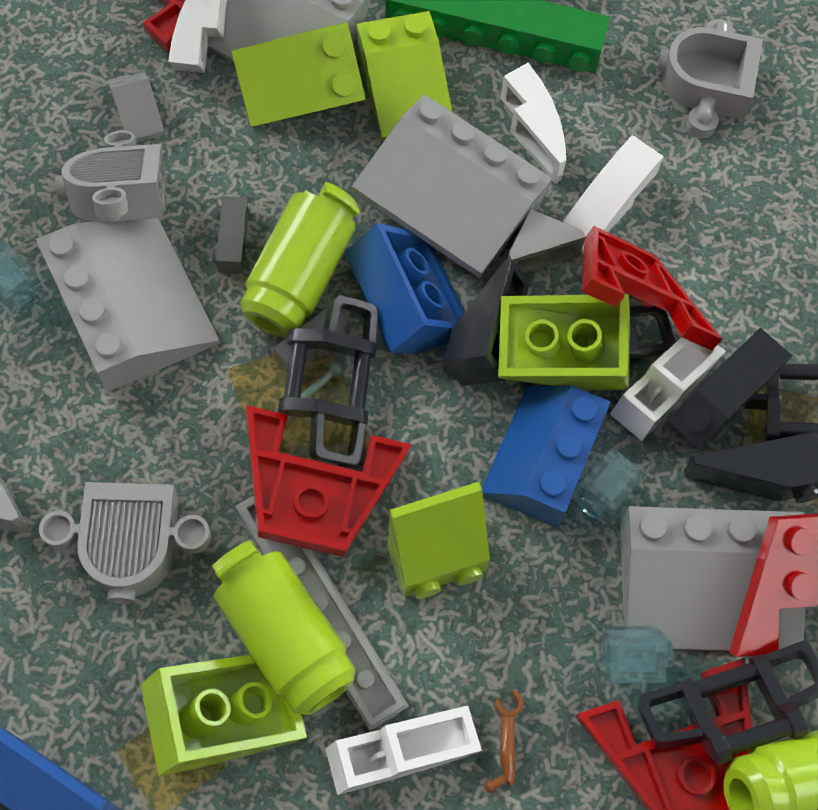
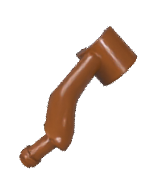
M515 690L511 691V697L516 703L514 711L503 709L498 698L494 702L495 712L501 718L500 764L503 775L491 781L488 780L483 784L487 793H491L494 789L505 784L511 787L515 780V717L518 716L523 707V698Z

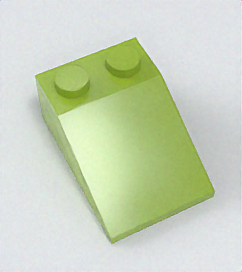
M430 11L357 24V54L382 141H385L401 117L424 94L452 112L439 40Z
M348 22L231 51L250 127L366 100Z
M624 294L625 297L617 307L589 295L501 296L499 379L552 386L571 385L582 390H629L630 307L628 294Z
M479 482L390 510L388 552L404 598L415 594L416 599H424L439 593L441 585L457 581L459 586L467 585L483 577L482 572L487 570L490 554L483 492Z
M250 655L159 668L140 684L158 776L204 768L307 738L302 715L294 713L285 698L276 695Z

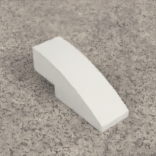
M185 0L172 36L168 62L175 70L205 73L208 38H223L227 0Z
M526 63L504 76L500 99L513 113L510 131L545 173L553 178L552 181L556 184L561 181L566 164L565 138L554 102L542 80L530 64Z
M632 135L597 175L563 222L583 230L585 236L593 226L609 232L631 208L637 195L656 176L664 156ZM584 244L581 251L582 254H584Z
M680 338L650 366L640 380L622 395L610 415L642 441L701 381L726 351L719 345L711 351L687 339Z
M468 706L386 725L377 731L336 740L325 749L337 795L420 772L482 751Z

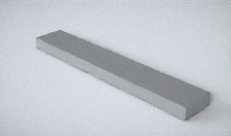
M254 496L236 505V511L262 554L265 555L275 551L282 552L346 645L345 654L356 670L353 684L345 692L368 731L376 730L409 709V705L314 551L258 538Z

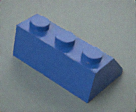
M376 223L345 251V254L351 264L352 274L359 282L367 299L366 302L374 304L378 308L377 323L382 332V339L385 345L390 349L391 353L416 355L448 343L452 328L465 311L433 246L407 229Z
M571 385L527 386L482 486L483 497L558 528L611 401Z
M0 726V803L8 809L122 810L13 733Z

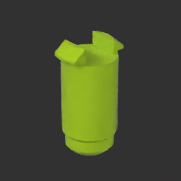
M325 182L318 196L305 190L304 192L294 193L290 197L245 282L246 291L239 303L244 317L251 324L269 334L287 337L290 329L302 327L304 321L312 316L355 231V223L352 219L359 214L360 210L355 200L348 193L331 183Z
M248 540L227 552L212 566L216 575L223 583L213 595L215 603L276 695L284 697L294 713L311 715L327 706L349 689L353 684L356 668L345 654L346 645L282 552L275 551L262 556L252 541Z
M818 730L811 731L808 735L797 739L789 737L750 749L746 755L733 758L727 766L723 783L724 795L729 809L818 810Z

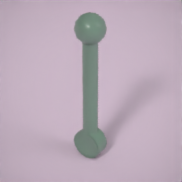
M339 361L332 362L328 367V371L301 394V398H310L333 377L342 376L344 373L343 364ZM288 416L287 423L292 419L291 416Z

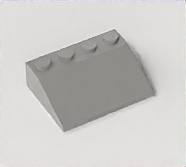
M227 0L223 38L209 37L207 49L233 62L232 50L348 22L352 43L354 44L357 40V24L368 22V0Z
M424 94L398 121L352 185L351 192L480 278L521 230L530 209L537 211L553 178Z
M158 218L74 223L36 239L106 393L220 344V340Z
M629 506L620 521L625 649L729 652L769 517L802 515L804 512ZM805 607L779 609V649L804 641Z

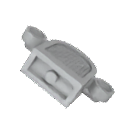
M714 19L708 22L706 27L691 28L680 33L672 42L670 50L661 48L656 65V71L662 72V83L668 95L677 103L692 109L686 121V128L696 138H708L714 133L719 122L718 114L743 120L754 97L763 39L734 33L732 25L722 19Z
M130 131L109 133L104 137L105 148L89 150L72 157L64 164L62 175H56L55 189L58 199H68L70 211L82 220L116 222L163 217L167 177L161 144L137 146L135 134Z
M85 482L81 519L78 525L64 511H53L47 514L39 525L40 537L48 547L54 550H64L73 544H77L78 556L83 568L95 584L108 593L107 601L116 604H132L135 602V596L143 595L157 587L170 571L175 546L186 553L197 554L205 550L211 541L210 528L202 517L187 515L177 522L179 496L174 485Z

